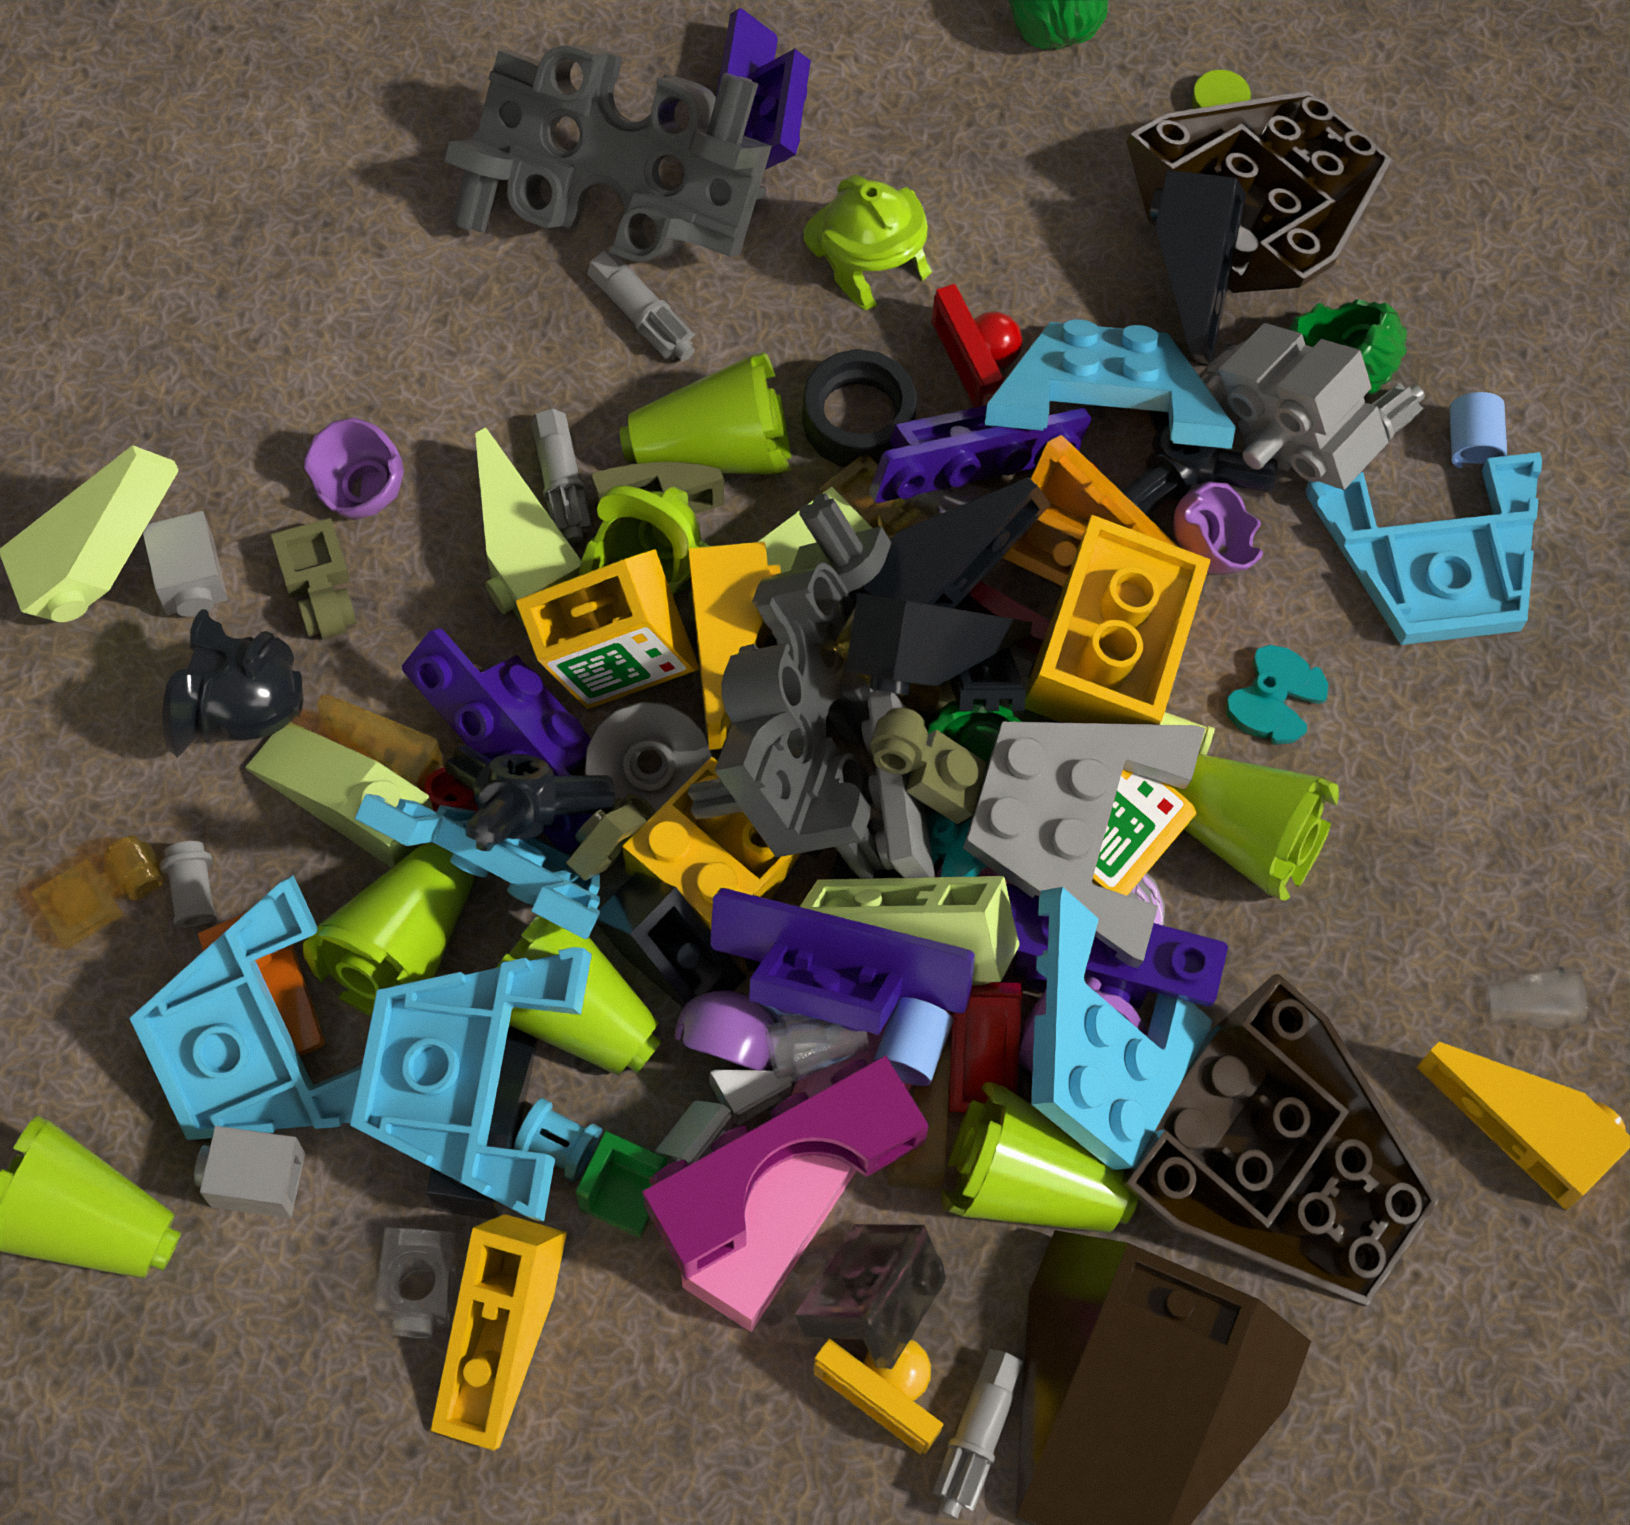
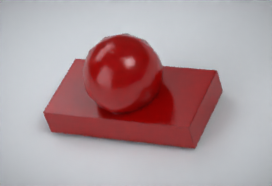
M955 283L936 289L931 323L974 408L985 406L1003 384L1004 378L999 369H1004L1012 364L1021 352L1023 339L1020 327L1011 316L998 311L982 313L973 319Z
M991 982L981 986H972L970 1003L966 1011L961 1014L952 1012L954 1022L950 1031L949 1112L966 1113L972 1100L985 1104L989 1098L981 1089L985 1082L1004 1086L1017 1095L1021 983Z

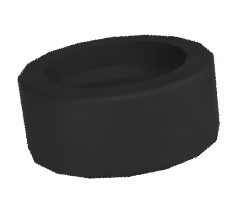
M855 349L839 352L817 365L806 381L803 396L802 423L808 442L821 457L838 466L861 470L877 467L882 454L887 450L894 449L890 444V439L895 425L915 420L918 397L912 377L899 362L880 352ZM853 384L874 386L887 393L893 400L895 407L894 419L889 425L876 432L866 434L845 432L831 424L826 418L824 412L825 400L830 393L843 386Z

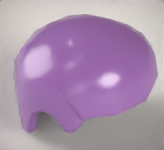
M356 417L333 421L313 437L304 458V470L314 485L318 499L331 512H337L341 517L357 520L376 515L398 497L404 474L402 459L396 446L377 425ZM362 475L360 497H355L352 494V485Z
M1205 482L1198 484L1180 500L1173 518L1174 541L1184 550L1211 559L1207 574L1228 575L1247 570L1260 560L1263 555L1261 549L1253 547V537L1261 526L1260 520L1245 511V505L1241 496L1227 483ZM1222 545L1228 548V551L1224 554L1218 552Z
M730 990L702 994L686 1003L679 1015L674 1037L677 1040L681 1039L684 1032L683 1043L691 1049L727 1060L751 1070H770L777 1041V1029L770 1013L763 1006L749 1001V996Z

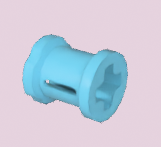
M540 1098L525 1118L515 1140L514 1150L544 1153L555 1158L554 1165L564 1170V1178L573 1183L577 1182L595 1152L603 1130L595 1124L584 1127L553 1111L551 1101ZM553 1133L570 1144L568 1147H563L548 1139L547 1134Z

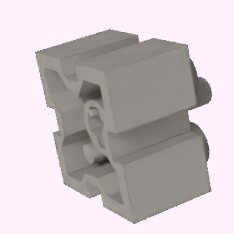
M1263 323L1219 368L1228 394V403L1231 409L1242 418L1238 425L1244 440L1245 450L1242 454L1243 459L1253 469H1261L1273 458L1278 462L1279 469L1288 471L1293 467L1301 477L1308 481H1318L1345 490L1389 443L1378 406L1365 403L1364 396L1372 387L1361 351L1323 339L1314 347L1305 345L1302 333Z

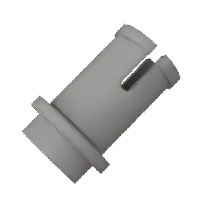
M198 841L179 842L164 849L165 859L159 864L161 872L168 874L175 915L173 918L174 925H177L178 928H187L215 922L217 914L214 911L207 870L213 864L212 855L205 852L203 843Z

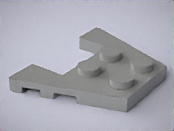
M1002 722L997 731L963 849L999 875L1004 876L1006 880L1032 898L1035 894L1040 897L1041 890L1064 887L1099 918L1095 937L1117 951L1116 958L1128 966L1138 968L1145 958L1158 906L1096 886L1092 883L1120 777L1124 769L1185 790L1192 780L1205 728L1196 725Z

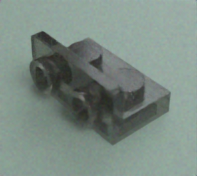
M855 1224L795 1314L804 1337L864 1339L876 1368L892 1369L946 1281L943 1262L935 1251L925 1225Z

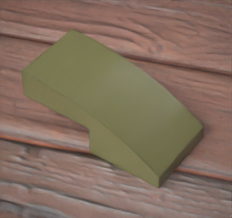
M651 462L613 467L591 473L593 499L596 508L603 494L613 486H631L648 492H665L668 488L674 486L688 494V505L695 514L724 505V478L720 468L683 462Z

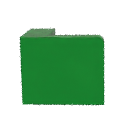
M605 1131L576 1190L579 1210L641 1238L650 1220L645 1210L642 1191L651 1187L649 1180L655 1173L669 1165L668 1159Z

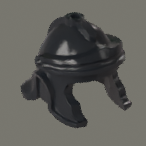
M201 609L194 618L190 629V648L194 652L188 669H179L172 674L166 685L163 699L162 724L164 740L167 749L177 758L190 744L202 738L204 742L211 743L215 740L247 741L272 735L288 725L294 716H300L304 702L302 676L300 671L292 670L294 655L288 644L278 637L275 638L274 634L268 631L260 632L255 638L251 636L246 638L227 636L222 624L211 619L206 609Z

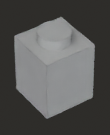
M204 511L149 523L146 526L143 535L154 586L166 615L178 613L184 617H195L201 609H206L209 612L215 603L228 600L214 537Z
M215 1126L211 1145H203L198 1153L194 1182L196 1186L201 1187L200 1194L212 1208L291 1219L305 1151L296 1137Z

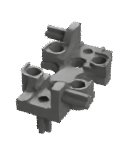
M566 45L550 49L539 61L511 50H499L493 71H490L488 80H490L478 131H475L473 140L449 141L444 162L465 169L452 222L457 223L456 226L466 230L473 229L478 232H485L498 181L502 179L508 180L507 196L510 206L518 216L544 228L563 226L573 229L578 224L583 211V200L588 190L596 184L603 183L617 190L622 197L625 212L620 221L614 245L610 248V253L628 260L643 262L674 255L682 248L686 241L729 257L740 255L755 202L758 199H763L766 194V187L761 186V181L772 147L766 143L744 136L758 84L742 76L723 73L718 94L715 97L711 90L701 84L670 74H664L662 78H657L656 81L658 86L651 107V114L644 120L636 122L630 121L621 115L616 108L613 98L614 85L619 77L622 57L617 56V54L595 46ZM575 62L579 64L583 73V82L578 90L572 85L570 79V71ZM680 100L685 102L690 113L689 122L684 130L676 123L674 116L675 107ZM564 116L572 118L578 125L580 132L579 141L572 150L562 148L555 136V127ZM667 155H674L683 164L684 179L676 189L666 187L659 177V165ZM544 177L549 181L552 188V198L549 204L544 201L540 192V185ZM646 216L652 218L657 228V236L653 244L648 242L643 233V222Z
M824 493L815 496L812 504L802 506L799 511L800 517L816 540V543L799 547L790 571L764 577L758 584L752 603L758 609L766 625L771 629L767 639H776L778 645L758 649L755 644L742 646L738 654L730 656L723 674L721 686L724 707L732 721V726L715 768V772L720 779L691 784L688 795L694 802L690 811L696 819H708L744 812L775 857L835 847L854 875H857L859 879H873L875 871L884 870L885 868L878 854L876 840L867 828L870 818V804L872 803L869 790L870 776L854 754H842L832 738H826V717L828 716L832 720L836 730L846 743L859 741L862 736V722L870 719L867 698H869L870 692L876 691L869 689L871 676L847 672L845 667L857 594L860 593L858 588L870 582L880 572L885 563L891 541L882 526L855 533L834 498L829 499L828 495ZM896 694L900 701L903 703L904 695Z

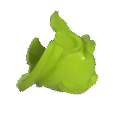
M853 174L840 181L837 188L838 194L833 201L810 218L803 230L804 242L810 251L818 257H826L834 270L835 282L863 310L877 306L872 296L870 285L865 281L863 271L887 270L898 267L912 259L922 281L932 273L922 250L928 233L925 212L915 192L908 187L896 190L884 182L866 180L859 175Z
M613 486L606 491L597 507L598 517L603 522L597 535L586 547L581 561L579 576L607 566L611 560L615 563L656 549L672 595L674 596L675 593L688 589L691 586L689 548L710 547L701 540L699 523L695 513L688 505V494L674 486L668 488L665 492H648L631 486Z

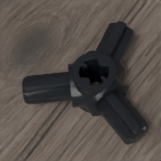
M1148 410L1157 433L1152 441L1154 452L1146 460L1147 470L1121 492L1148 516L1169 498L1181 500L1196 485L1205 482L1227 483L1230 486L1262 492L1271 491L1277 477L1278 462L1271 458L1261 469L1256 470L1245 463L1242 456L1243 453L1223 450V448L1173 443V440H1170L1169 412Z
M468 745L456 747L453 757L445 762L446 773L454 777L456 782L474 792V800L478 806V812L468 821L465 830L467 837L476 840V849L480 851H491L497 843H502L506 838L528 839L536 837L544 832L545 825H552L555 815L595 814L599 810H603L607 814L612 810L615 803V787L610 776H554L551 766L544 760L531 755L506 754L492 760Z

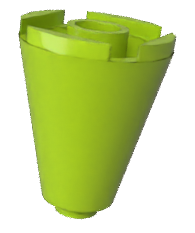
M765 352L752 354L628 414V426L620 427V440L626 461L628 463L636 461L637 464L651 462L701 464L720 468L722 474L778 475L791 472V466L787 459L791 458V451L781 395H776L773 388L768 389L766 379L775 377L768 355Z
M1198 754L1192 780L1186 789L1172 786L1193 804L1197 812L1184 830L1269 896L1283 901L1291 897L1285 887L1290 876H1292L1295 886L1300 887L1328 836L1332 823L1321 819L1325 801L1337 806L1339 799V786L1326 780L1324 777Z
M435 843L422 844L317 926L319 930L303 942L304 958L319 981L322 983L330 974L339 984L349 989L341 992L337 998L372 1017L377 990L435 977L474 884L473 874L463 871L450 862L453 852Z
M537 915L522 933V938L511 952L503 957L496 968L501 967L503 962L527 958L531 961L558 955L559 950L567 948H585L592 955L581 1015L514 1007L511 1011L509 1026L619 1076L626 1066L638 1073L662 1042L652 1034L659 1021L590 937L583 939Z
M992 1082L984 1083L981 1089L989 1098L985 1104L975 1100L971 1101L954 1140L947 1167L957 1165L959 1177L955 1192L942 1189L941 1202L943 1210L962 1217L1104 1233L1113 1231L1118 1222L1122 1224L1129 1222L1135 1211L1138 1198L1121 1184L1125 1169H1110L1033 1105L1004 1086Z
M36 1115L29 1122L13 1149L24 1153V1156L17 1154L7 1171L4 1169L0 1171V1252L145 1279L151 1267L164 1271L182 1234L171 1228L175 1214L53 1122Z

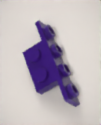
M739 8L730 13L716 97L723 73L742 76L758 84L744 136L772 146L766 170L788 160L797 153L800 143L799 134L804 102L807 97V83L811 60L796 49L775 59L778 42L777 35L745 10Z
M987 405L896 424L890 439V444L894 449L887 450L882 454L869 494L875 503L900 498L908 499L930 491L952 486L961 487L970 482L1001 475L1009 476L1019 471L1036 468L1047 442L1059 435H1062L1079 451L1081 442L1090 424L1091 416L1084 408L1049 415L1047 428H1044L1043 431L985 425Z
M436 628L427 633L402 664L403 673L466 745L493 760L498 756L506 754L535 756L551 766L554 776H571L570 772L586 763L587 746L591 738L584 731L581 723L569 714L543 685L539 675L528 667L518 655L480 672L444 630ZM593 814L555 815L552 825H545L543 833L558 849L571 854L581 845L574 838L576 833Z
M1006 883L1019 940V947L1015 953L1018 957L1013 975L1026 978L1025 984L1029 988L1044 993L1047 989V979L1036 970L1037 956L1043 955V951L1048 950L1049 916L1043 917L1038 915L1039 896L1035 894L1032 898L1015 885ZM1154 923L1144 961L1138 968H1134L1116 958L1117 951L1094 936L1084 974V981L1088 977L1098 979L1101 983L1099 991L1120 996L1137 1009H1140L1147 991L1211 1007L1217 998L1228 946L1223 941Z
M720 888L713 897L711 947L716 951L761 962L750 978L749 1001L774 1007L783 1013L801 1014L839 1024L847 1030L865 1031L877 1035L880 1034L901 997L923 1000L941 1009L960 1014L966 1011L970 1003L975 954L971 950L727 888Z

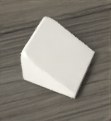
M713 1070L710 1071L709 1083L720 1103L731 1110L732 1124L740 1125L789 1098L793 1079L788 1071Z
M699 1100L694 1101L655 1150L656 1153L668 1159L670 1164L679 1160H686L688 1165H691L712 1153L711 1144L720 1136L732 1130L731 1110L723 1104Z

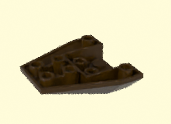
M1310 91L1166 113L1130 133L1126 141L1146 215L1150 223L1152 197L1156 188L1164 187L1167 170L1238 179L1246 193L1228 283V289L1233 293L1300 288L1334 266L1393 160L1377 147L1368 135L1355 129L1334 112L1330 104L1323 99L1317 98Z
M1280 974L1272 975L1207 1034L1135 1168L1125 1169L1121 1183L1172 1229L1362 1306L1370 1304L1440 1200L1329 1018Z
M1055 1230L1028 1294L1015 1518L1030 1525H1191L1289 1405L1311 1340L1260 1299L1128 1242Z

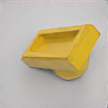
M891 1335L880 1339L869 1348L862 1363L829 1338L814 1358L813 1370L816 1377L920 1455L922 1452L926 1454L940 1435L944 1424L914 1402L926 1391L931 1380L929 1357L918 1342L906 1336Z

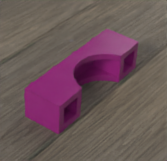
M886 1055L869 1065L865 1059H859L848 1064L831 1077L830 1082L832 1086L810 1098L806 1092H801L787 1098L771 1111L770 1114L773 1119L750 1132L746 1126L734 1128L711 1144L712 1153L691 1165H688L686 1160L673 1162L650 1178L651 1187L642 1191L645 1210L685 1280L746 1246L745 1211L749 1197L761 1178L777 1165L801 1156H825L842 1161L863 1176L868 1177L925 1144L929 1125Z

